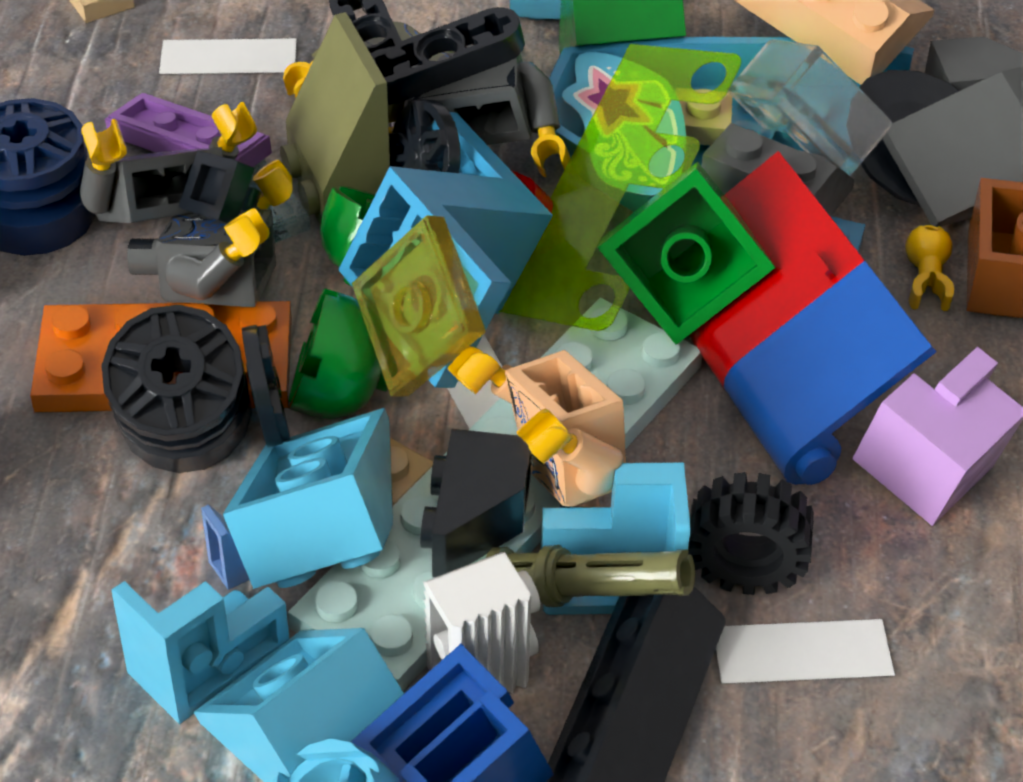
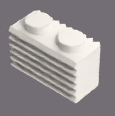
M501 552L424 581L426 589L424 591L426 597L424 600L426 617L424 619L427 632L425 635L427 643L425 645L428 659L426 662L429 671L461 643L508 692L513 693L516 686L526 688L529 681V657L539 652L538 640L530 621L531 614L540 610V599L530 575L524 570L517 572L506 553Z

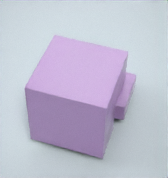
M978 346L937 384L935 389L915 373L905 380L882 401L852 458L931 526L993 468L1023 420V407L989 380L998 362Z

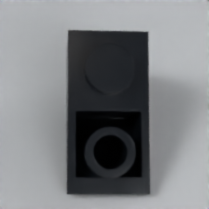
M451 429L447 455L434 456L430 491L431 495L439 497L437 507L425 506L420 534L421 548L432 549V577H438L467 566L486 555L493 547H499L523 533L531 482L532 452L529 450L528 444L518 435Z

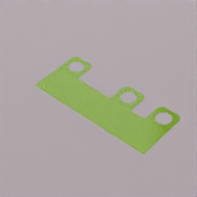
M637 44L629 45L550 197L553 201V216L506 303L499 312L594 331L605 330L614 322L629 292V286L619 275L586 270L629 184L664 189L691 167L700 148L699 141L689 136L656 133V130L671 100L702 104H715L721 101L726 96L741 66V58L737 54ZM711 62L723 64L726 68V76L716 89L707 93H698L692 89V76L701 66ZM670 145L682 148L684 151V161L676 172L666 177H656L650 173L649 162L658 150ZM595 285H609L615 295L609 310L595 318L584 317L579 311V301L582 295Z

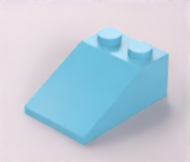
M385 408L292 436L290 440L283 441L282 445L264 446L223 513L253 589L274 582L280 588L292 587L310 579L318 569L338 563L344 569L355 568L374 560L380 554V551L383 550L393 526L390 422Z

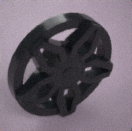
M426 99L408 101L396 120L393 132L389 133L390 166L459 173L460 142L453 117L442 103ZM428 112L435 119L439 130H432Z
M266 325L243 327L242 338L247 360V373L267 447L282 445L283 441L290 440L291 438L284 406L280 400L282 398L281 385L276 367L273 366V356Z

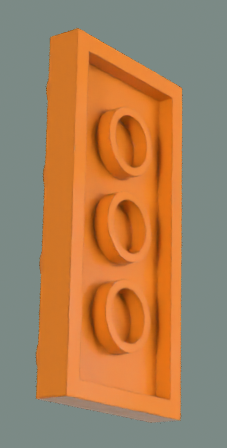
M258 301L255 307L200 303L44 305L30 394L34 412L112 411L104 393L101 367L110 340L128 320L151 308L171 305H183L204 310L228 327L241 350L252 408H255L247 373L242 328L252 325H266L273 356V366L276 367L281 385L282 398L280 400L284 408H288L292 326L291 302ZM175 372L172 381L165 384H176L178 374L184 372Z

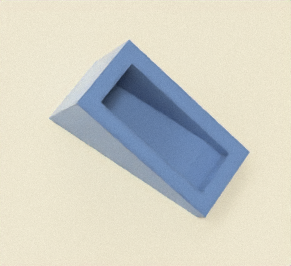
M209 504L202 507L201 512L208 562L228 590L250 580L224 517Z

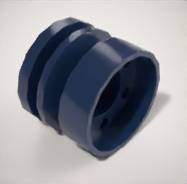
M29 98L7 100L0 103L1 252L26 256L47 254L67 247L87 233L96 217V213H91L85 208L80 196L84 166L88 158L85 141L81 132L83 126L72 111L56 102Z

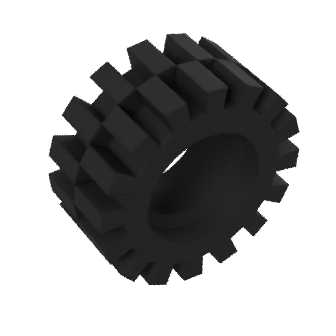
M746 472L734 473L733 484H729L724 476L713 479L712 489L704 485L698 491L697 499L693 498L688 555L693 557L695 570L702 568L701 578L711 583L719 577L721 578L720 589L731 592L734 584L743 585V594L755 595V586H763L766 594L778 592V581L787 588L795 585L797 575L804 577L808 572L812 553L814 512L812 505L807 506V497L800 490L791 495L792 484L781 479L776 487L771 486V475L758 473L757 482H748ZM749 532L760 534L763 536H748L739 533Z

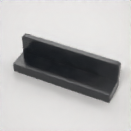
M693 587L692 592L686 596L666 594L619 596L548 764L554 775L546 782H665L726 623L724 615L697 588Z

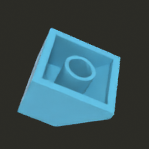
M364 628L300 630L193 713L204 728L263 782H273L279 772L290 777L296 767L306 760L296 755L306 746L329 738L351 742L397 701L404 692Z

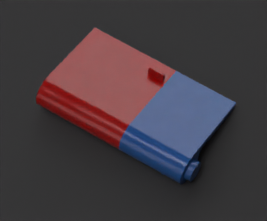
M777 151L724 194L738 211L776 268L693 331L688 337L697 346L703 359L786 481L794 485H813L828 478L836 468L842 447L833 432L937 351L784 156Z

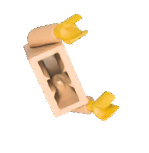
M474 346L465 348L448 366V370L474 394H477L490 380L492 382L491 392L512 404L517 425L516 433L528 444L529 450L532 452L531 474L559 501L560 508L600 507L599 497L612 492L614 472L622 463H626L623 400L566 350L515 367L507 364L501 367L494 358L483 353Z

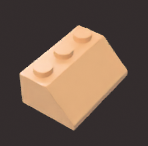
M734 0L860 85L867 78L882 73L934 14V9L920 0Z

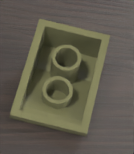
M346 12L336 14L328 28L286 118L287 145L280 146V156L283 165L292 176V179L296 178L298 181V191L302 207L307 216L315 214L320 226L323 211L332 187L339 190L340 186H346L376 195L390 167L387 82Z

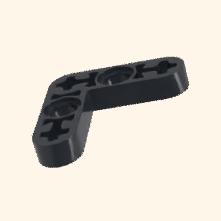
M329 0L333 18L336 14L346 12L363 42L377 37L385 38L376 45L368 46L367 49L387 82L388 105L403 102L507 63L516 58L525 46L519 16L514 10L505 7L486 9L402 41L383 0ZM362 9L366 15L356 19L354 11ZM441 52H456L453 56L444 60H429L432 56Z

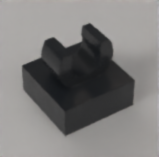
M197 150L178 208L228 224L239 216L240 210L246 212L257 207L262 191L249 186L255 168L236 160Z

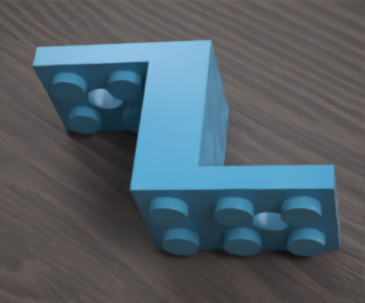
M450 112L455 122L460 142L459 173L390 166L338 269L362 300L373 309L377 318L435 388H455L458 379L450 373L448 366L465 348L478 346L494 314L501 312L553 216L455 112ZM434 119L432 123V130H439V127Z

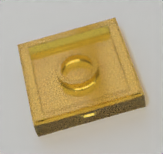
M426 215L352 282L390 396H409L486 333L444 217Z

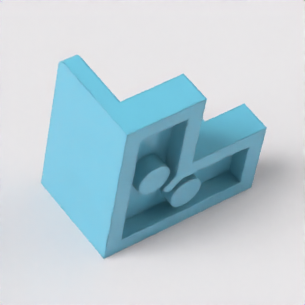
M622 463L614 472L611 507L542 508L541 549L547 545H560L569 550L571 554L577 555L688 550L690 517L684 463ZM619 596L573 597L561 607H546L543 604V611L548 615L612 614Z
M125 581L111 589L127 673L178 724L192 716L195 710L289 640L286 602L268 586L250 599L239 590H233L222 597L205 581L159 613Z

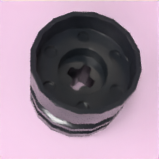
M183 305L156 307L128 320L110 340L101 366L104 393L114 413L118 428L135 455L154 468L175 473L205 470L229 457L246 435L252 415V407L241 350L225 324L208 312ZM175 372H184L178 374L176 384H165L172 381Z

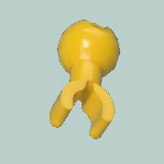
M919 225L911 231L906 239L905 250L908 259L918 267V275L913 281L908 300L910 307L915 310L919 308L922 294L926 291L928 285L932 287V292L941 299V310L948 311L950 309L955 288L949 277L942 274V265L951 257L953 243L949 233L941 226Z

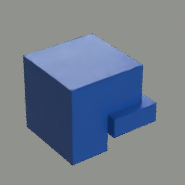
M461 643L351 741L383 762L399 778L400 782H546L554 775L530 730L509 709L514 704L509 692Z

